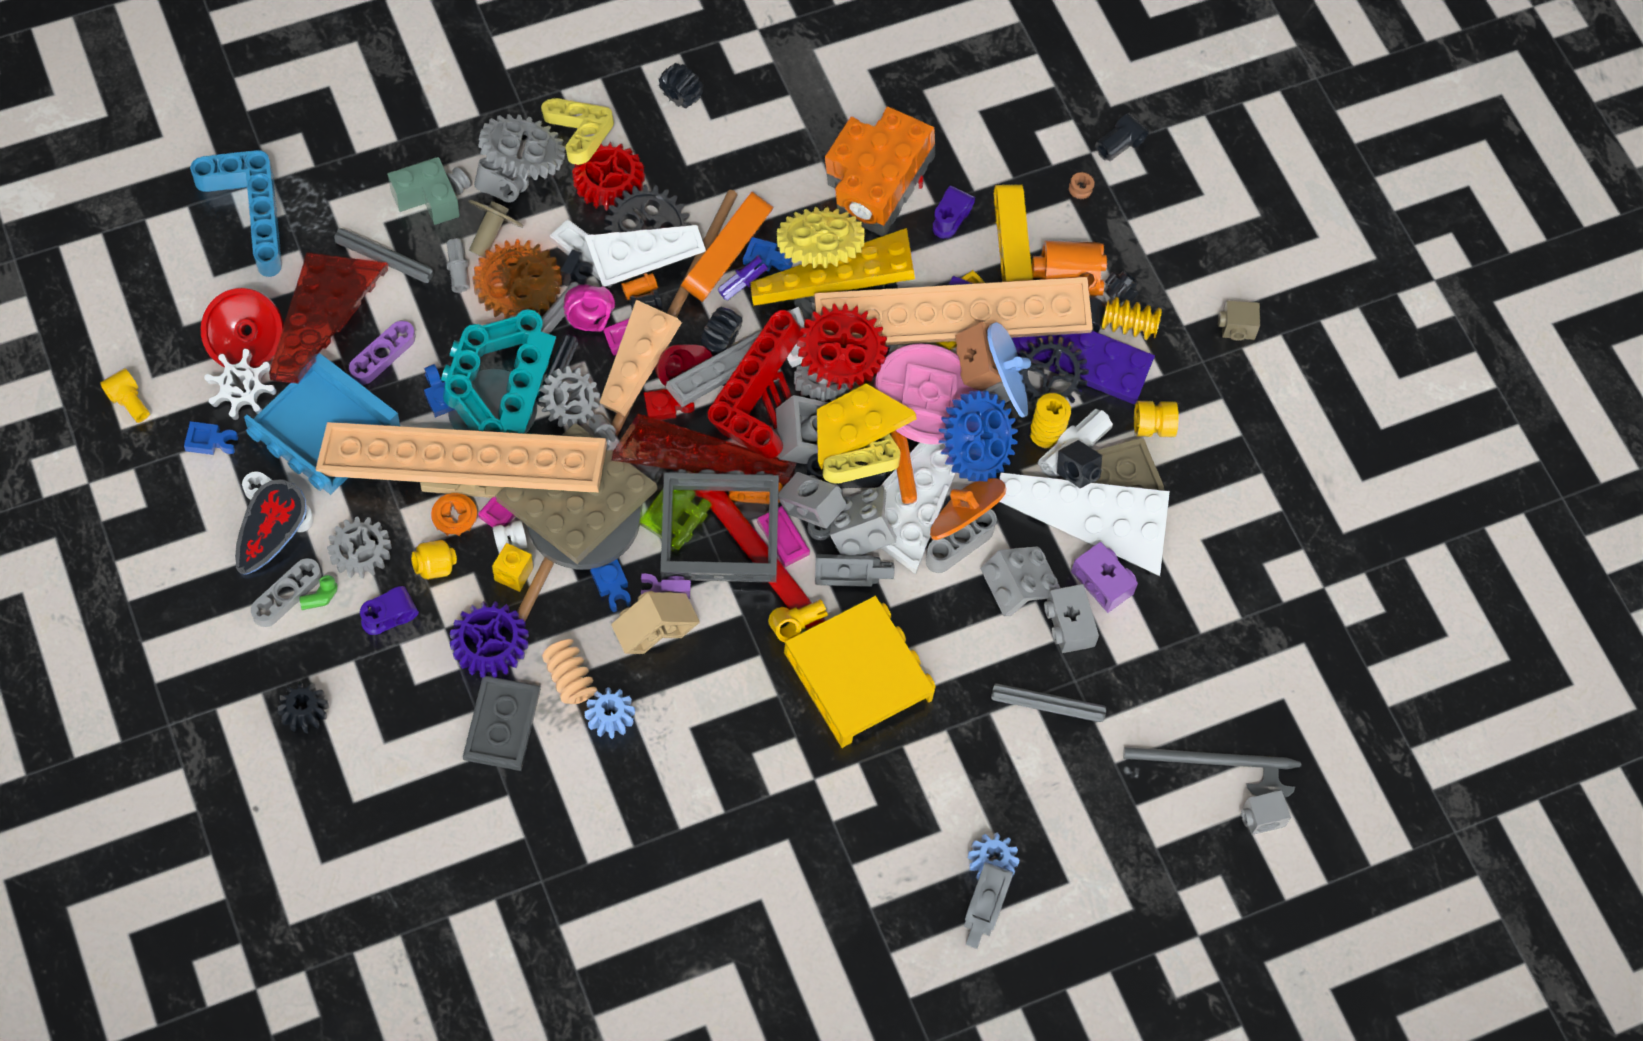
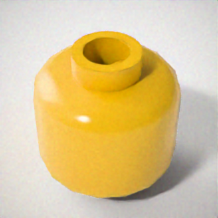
M444 540L420 543L411 556L415 573L428 580L448 576L452 571V566L457 562L454 548H449Z

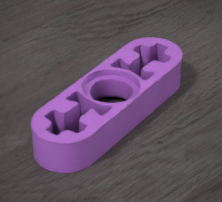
M397 321L350 362L349 371L351 377L361 385L372 382L415 342L413 326L406 321ZM400 332L401 334H404L407 332V337L404 338L403 336H400L398 338L397 333ZM384 347L390 350L389 355L384 358L375 356V351L379 348ZM359 367L361 369H365L367 367L368 372L364 373L361 371L358 373L357 369Z

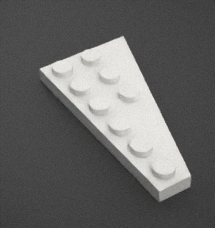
M919 443L910 453L917 492V501L915 503L904 504L902 502L897 469L881 485L886 490L885 516L897 536L896 543L881 549L914 574L918 570L931 537V527L941 512L956 474L951 472L953 465L945 464L949 456L941 454V451L946 448L945 444Z
M1001 473L1000 480L1004 482L1007 490L1005 496L999 501L1000 503L1093 546L1102 542L1106 548L1112 549L1116 556L1160 576L1170 491L1090 483L1080 489L1068 480Z

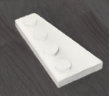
M697 225L584 235L602 287L610 286L706 252Z

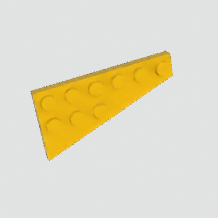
M907 228L865 242L864 246L861 247V253H856V258L848 257L847 263L838 261V266L828 263L827 268H824L822 264H818L816 268L812 267V263H808L806 266L801 264L752 281L753 305L814 296L815 293L840 292L914 280L915 275Z

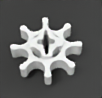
M248 349L243 350L241 362L235 365L229 364L224 354L219 355V360L225 366L224 372L216 377L209 374L205 375V380L209 384L220 385L219 393L211 397L209 403L213 407H217L223 401H230L232 408L229 415L234 420L239 418V409L246 404L252 405L253 410L259 414L262 409L257 405V397L264 392L275 395L277 392L273 385H263L261 383L262 376L272 371V366L268 362H264L258 368L250 367L252 354ZM236 376L243 381L246 393L239 388L238 382L235 379Z

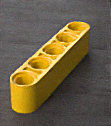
M995 185L994 204L1002 282L1033 280L1023 185Z

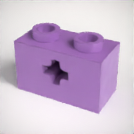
M1099 542L1074 561L1071 570L1072 574L1081 584H1084L1087 591L1107 613L1130 598L1138 584L1133 572L1128 568H1124L1118 561L1115 552L1110 548H1106L1102 542Z

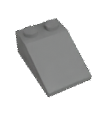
M793 395L776 408L777 432L783 441V449L779 454L781 460L807 464L808 459L818 453L817 409L828 404V402Z

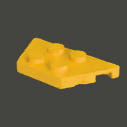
M867 383L818 408L817 439L820 468L823 469V463L828 457L859 450L917 419L916 413Z

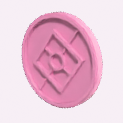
M912 344L895 350L886 357L885 363L880 365L881 370L879 373L877 372L874 380L875 389L916 413V420L896 431L911 440L925 444H941L939 440L944 438V434L939 432V429L946 426L941 418L949 417L946 408L954 407L952 400L961 399L960 394L978 391L964 385L961 378L959 356L950 350L931 344Z

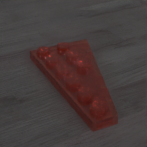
M306 253L269 371L270 380L298 384L316 362L315 357L323 348L326 349L331 343V337L335 332H340L359 308L361 300L366 293H371L375 288V282L378 278L387 273L388 263Z
M637 414L613 450L611 461L674 470L682 469L696 473L702 470H712L716 474L742 471L745 473L744 475H756L757 472L764 471V474L779 475V482L782 485H786L791 480L797 464L781 460L778 457L768 459L749 448L641 414Z

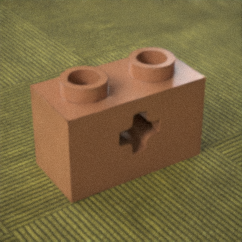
M982 322L955 335L962 381L964 385L978 391H983L1002 381L989 347L987 334L989 325Z

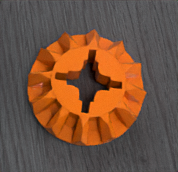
M450 493L440 497L432 507L431 518L437 531L440 530L447 536L449 534L460 536L461 533L470 531L476 522L477 508L468 496L460 493ZM453 506L457 514H462L458 516V523H455L449 517L452 511L451 507Z

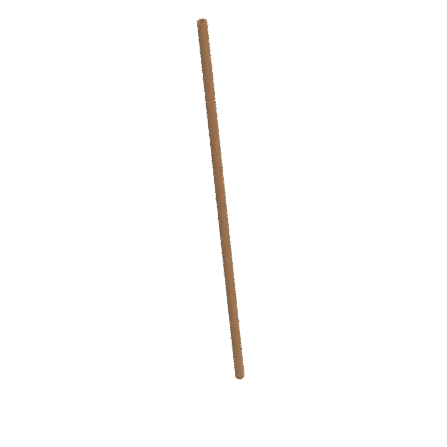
M728 190L703 240L706 251L717 238L738 195L733 190ZM705 252L695 256L685 278ZM681 286L667 311V314L676 318L689 294ZM632 406L625 417L616 413L611 423L616 430V436H618ZM544 557L517 611L519 614L518 619L526 621L554 565L546 557Z

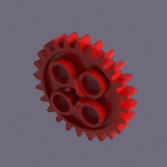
M833 304L830 312L823 306L821 315L813 312L812 320H805V328H801L799 333L801 338H798L797 346L800 347L797 355L798 357H804L801 363L802 367L810 366L808 375L818 374L817 383L826 379L827 388L834 382L838 390L845 383L849 390H852L854 382L862 386L864 378L871 382L874 374L880 372V365L884 364L886 360L884 356L887 354L888 347L884 345L886 344L887 337L881 336L883 327L875 328L876 318L867 320L868 311L860 315L858 314V306H855L852 311H848L847 304H844L842 310H838L836 304ZM830 330L834 332L835 335H827L826 333H824V331ZM858 333L862 338H855L851 334ZM829 355L833 360H825L822 356ZM850 358H857L861 363H853L850 361Z

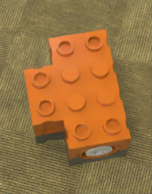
M888 106L875 127L867 123L864 124L851 116L825 156L827 183L835 188L839 214L848 212L849 217L856 216V222H861L863 228L880 236H885L889 231L890 225L894 223L901 212L902 206L914 191V187L920 177L927 170L928 164L935 157L934 127Z

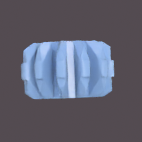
M607 687L605 695L596 691L594 693L595 700L588 699L587 701L589 709L585 711V718L590 720L588 727L591 730L598 728L597 735L600 737L605 732H609V737L613 739L615 736L614 731L624 735L626 733L625 726L633 725L631 716L635 715V707L630 706L632 702L629 696L622 698L623 692L620 689L615 694H611V689ZM609 710H613L615 714L611 712V716L605 715V712L609 714Z
M998 832L994 834L992 840L985 833L982 835L981 842L977 840L973 842V850L968 853V859L972 861L969 869L971 871L979 870L976 876L977 880H979L985 862L1015 873L1013 867L1019 864V859L1015 857L1018 849L1017 847H1008L1011 841L1009 837L1005 838L1002 842L999 840ZM994 855L998 857V860L995 859L993 862L988 859Z

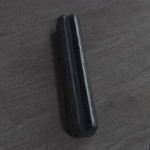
M568 334L563 336L546 377L552 376V372L560 369L562 372L563 368L569 366L578 345L575 336ZM539 391L536 401L540 407H546L545 402H539V398L545 395L541 391Z

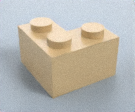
M648 591L640 595L638 601L632 607L623 610L619 614L620 617L611 626L625 654H644L662 638H682L697 626L700 621L686 593H657Z

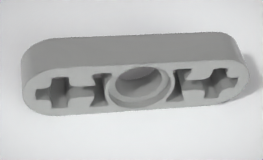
M312 559L300 560L264 592L251 606L254 622L261 627L274 625L300 601L299 596L308 594L321 579L318 563ZM306 570L309 572L312 570L313 576L305 575L303 577L302 571ZM299 581H300V584H301V586H302V587H300V588L298 587V584H297ZM283 587H292L295 590L293 596L288 599L280 598L278 593ZM274 598L276 603L273 604L271 599ZM262 608L264 610L269 609L271 614L269 616L261 615L259 610Z

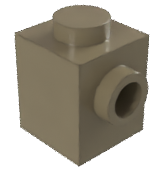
M1227 300L1224 310L1219 311L1218 327H1222V337L1233 340H1255L1260 328L1259 303Z

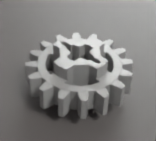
M797 366L794 384H796L795 390L801 391V396L810 395V399L815 400L818 398V400L825 402L828 399L833 401L836 397L839 398L852 391L849 390L846 383L842 384L840 390L837 389V385L834 382L827 388L826 379L817 383V373L813 375L807 374L810 366Z
M569 366L563 368L562 372L560 369L552 372V376L545 377L544 381L547 385L539 388L541 392L545 393L544 396L539 398V402H545L546 404L542 412L549 411L551 413L549 421L556 418L559 419V427L564 426L566 423H568L569 428L575 423L581 426L587 422L586 418L590 419L595 415L592 410L599 407V404L594 402V399L599 397L600 393L593 392L592 389L597 384L596 382L589 383L587 381L590 374L587 373L581 376L580 368H576L572 373ZM561 380H570V381H573L574 383H573V384H569V383H567L566 381H563V382H562ZM573 391L569 399L570 402L566 404V402L568 401L569 392ZM566 411H571L573 414H574V413H577V414H576V415H570V414H566L565 412H566Z
M355 517L353 524H350L347 519L344 520L345 527L343 529L338 526L334 528L337 536H329L331 545L327 546L329 555H332L330 556L332 565H337L339 573L347 569L348 577L350 578L353 577L355 572L359 573L361 579L364 578L367 571L372 576L375 575L374 568L376 566L381 569L385 567L382 559H390L388 550L392 549L390 540H387L389 538L387 530H382L381 523L379 522L372 526L371 518L367 517L364 523L360 522L359 517ZM371 535H372L374 538H376V540L378 541L379 545H377L375 541L371 540V538H370ZM341 550H343L344 554L348 555V560L342 556Z

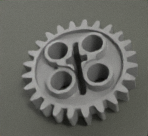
M507 114L506 119L499 115L497 121L490 119L489 124L485 123L483 129H481L478 147L482 148L481 155H487L485 161H494L493 168L502 167V173L511 171L513 177L521 174L525 180L528 175H531L534 180H537L538 175L543 178H547L548 173L554 175L555 171L560 170L563 164L566 148L562 145L563 139H557V132L550 133V126H541L542 121L533 123L531 117L523 120L521 115H518L517 119H513L510 114ZM522 135H527L522 159H518L517 154Z

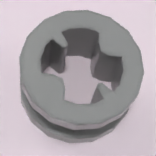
M455 167L452 170V174L447 173L446 175L453 191L460 195L463 193V188L468 189L471 183L466 174L460 168Z

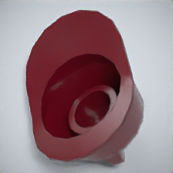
M673 345L663 351L655 366V372L660 382L666 387L668 381L713 356L704 346Z

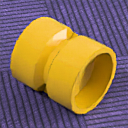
M1136 401L1134 410L1135 436L1152 437L1153 433H1157L1159 437H1176L1179 417L1177 402L1161 401L1155 406L1153 401Z

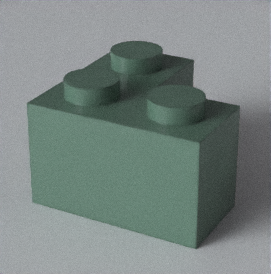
M439 157L387 173L390 190L399 212L425 204L434 225L460 217L456 195Z

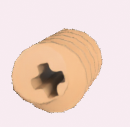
M573 639L561 640L552 644L542 655L543 661L547 663L548 672L552 673L551 678L556 683V690L561 693L560 699L565 704H579L593 697L594 693L598 691L596 687L587 688L593 683L592 677H584L589 670L587 667H579L584 663L583 657H575L580 650L578 647H570L573 644Z

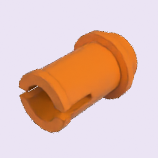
M644 273L643 277L621 284L627 300H629V296L634 295L636 297L647 292L651 293L652 289H658L653 273Z

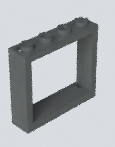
M679 469V472L664 473L661 580H667L671 576H681L685 580L776 582L779 475L764 474V471L757 472L756 475H744L745 473L742 471L716 474L712 470L687 473L686 470ZM673 490L770 492L768 563L671 561Z

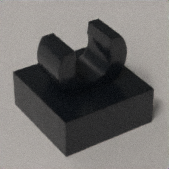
M571 250L561 269L562 285L568 287L575 281L581 285L587 284V276L580 273L585 271L592 274L593 265L589 262H583L581 252Z

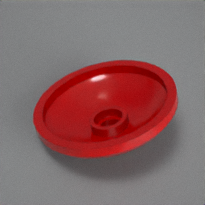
M235 288L219 294L207 306L202 317L201 337L203 345L210 357L224 368V364L218 358L219 355L224 354L229 364L235 365L241 362L244 349H248L252 354L250 367L258 368L264 362L269 363L278 353L283 341L284 325L278 308L266 295L253 289ZM247 325H250L252 328V333L250 335H247L245 333V327Z

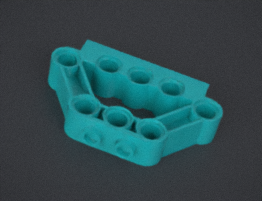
M523 310L515 317L483 326L479 324L469 325L463 331L460 342L454 340L449 355L454 357L451 366H445L441 381L445 382L443 399L449 407L457 411L471 431L525 433L556 340V336L541 332L543 321L541 316L534 310ZM525 324L530 325L534 330L526 331L521 326ZM477 339L481 344L477 346L472 345L469 340ZM523 344L517 351L514 364L515 369L509 375L506 386L507 393L503 395L498 409L499 419H496L472 388L471 382L478 375L480 357L484 354ZM530 357L534 360V363H526L522 358ZM463 363H468L473 368L470 370H465L460 365ZM522 381L526 384V387H517L513 382ZM458 387L463 389L465 393L455 394L451 389ZM513 405L518 411L510 412L505 407Z

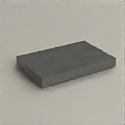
M489 676L482 677L462 756L463 760L521 771L541 687Z

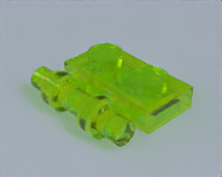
M663 490L640 519L642 527L661 539ZM673 490L672 533L676 536L671 541V546L677 550L685 542H689L693 536V530L699 522L703 523L708 516L706 512L712 506L706 499H702L698 506L693 504L691 501L696 496L693 490ZM685 511L690 517L681 526L677 523V520Z

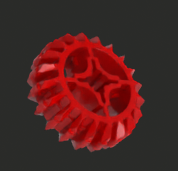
M611 141L608 146L600 144L589 161L583 164H574L575 168H573L572 176L579 198L584 197L586 204L594 202L596 209L600 205H604L606 211L609 206L614 205L616 207L614 198L617 197L623 200L622 193L624 190L632 195L633 186H636L639 192L643 189V182L645 181V174H643L644 166L640 162L638 154L633 155L631 147L623 150L621 143L617 147H613ZM618 166L625 169L628 172V174L624 173V170L620 169ZM589 178L593 179V182L598 183L599 186L592 183Z

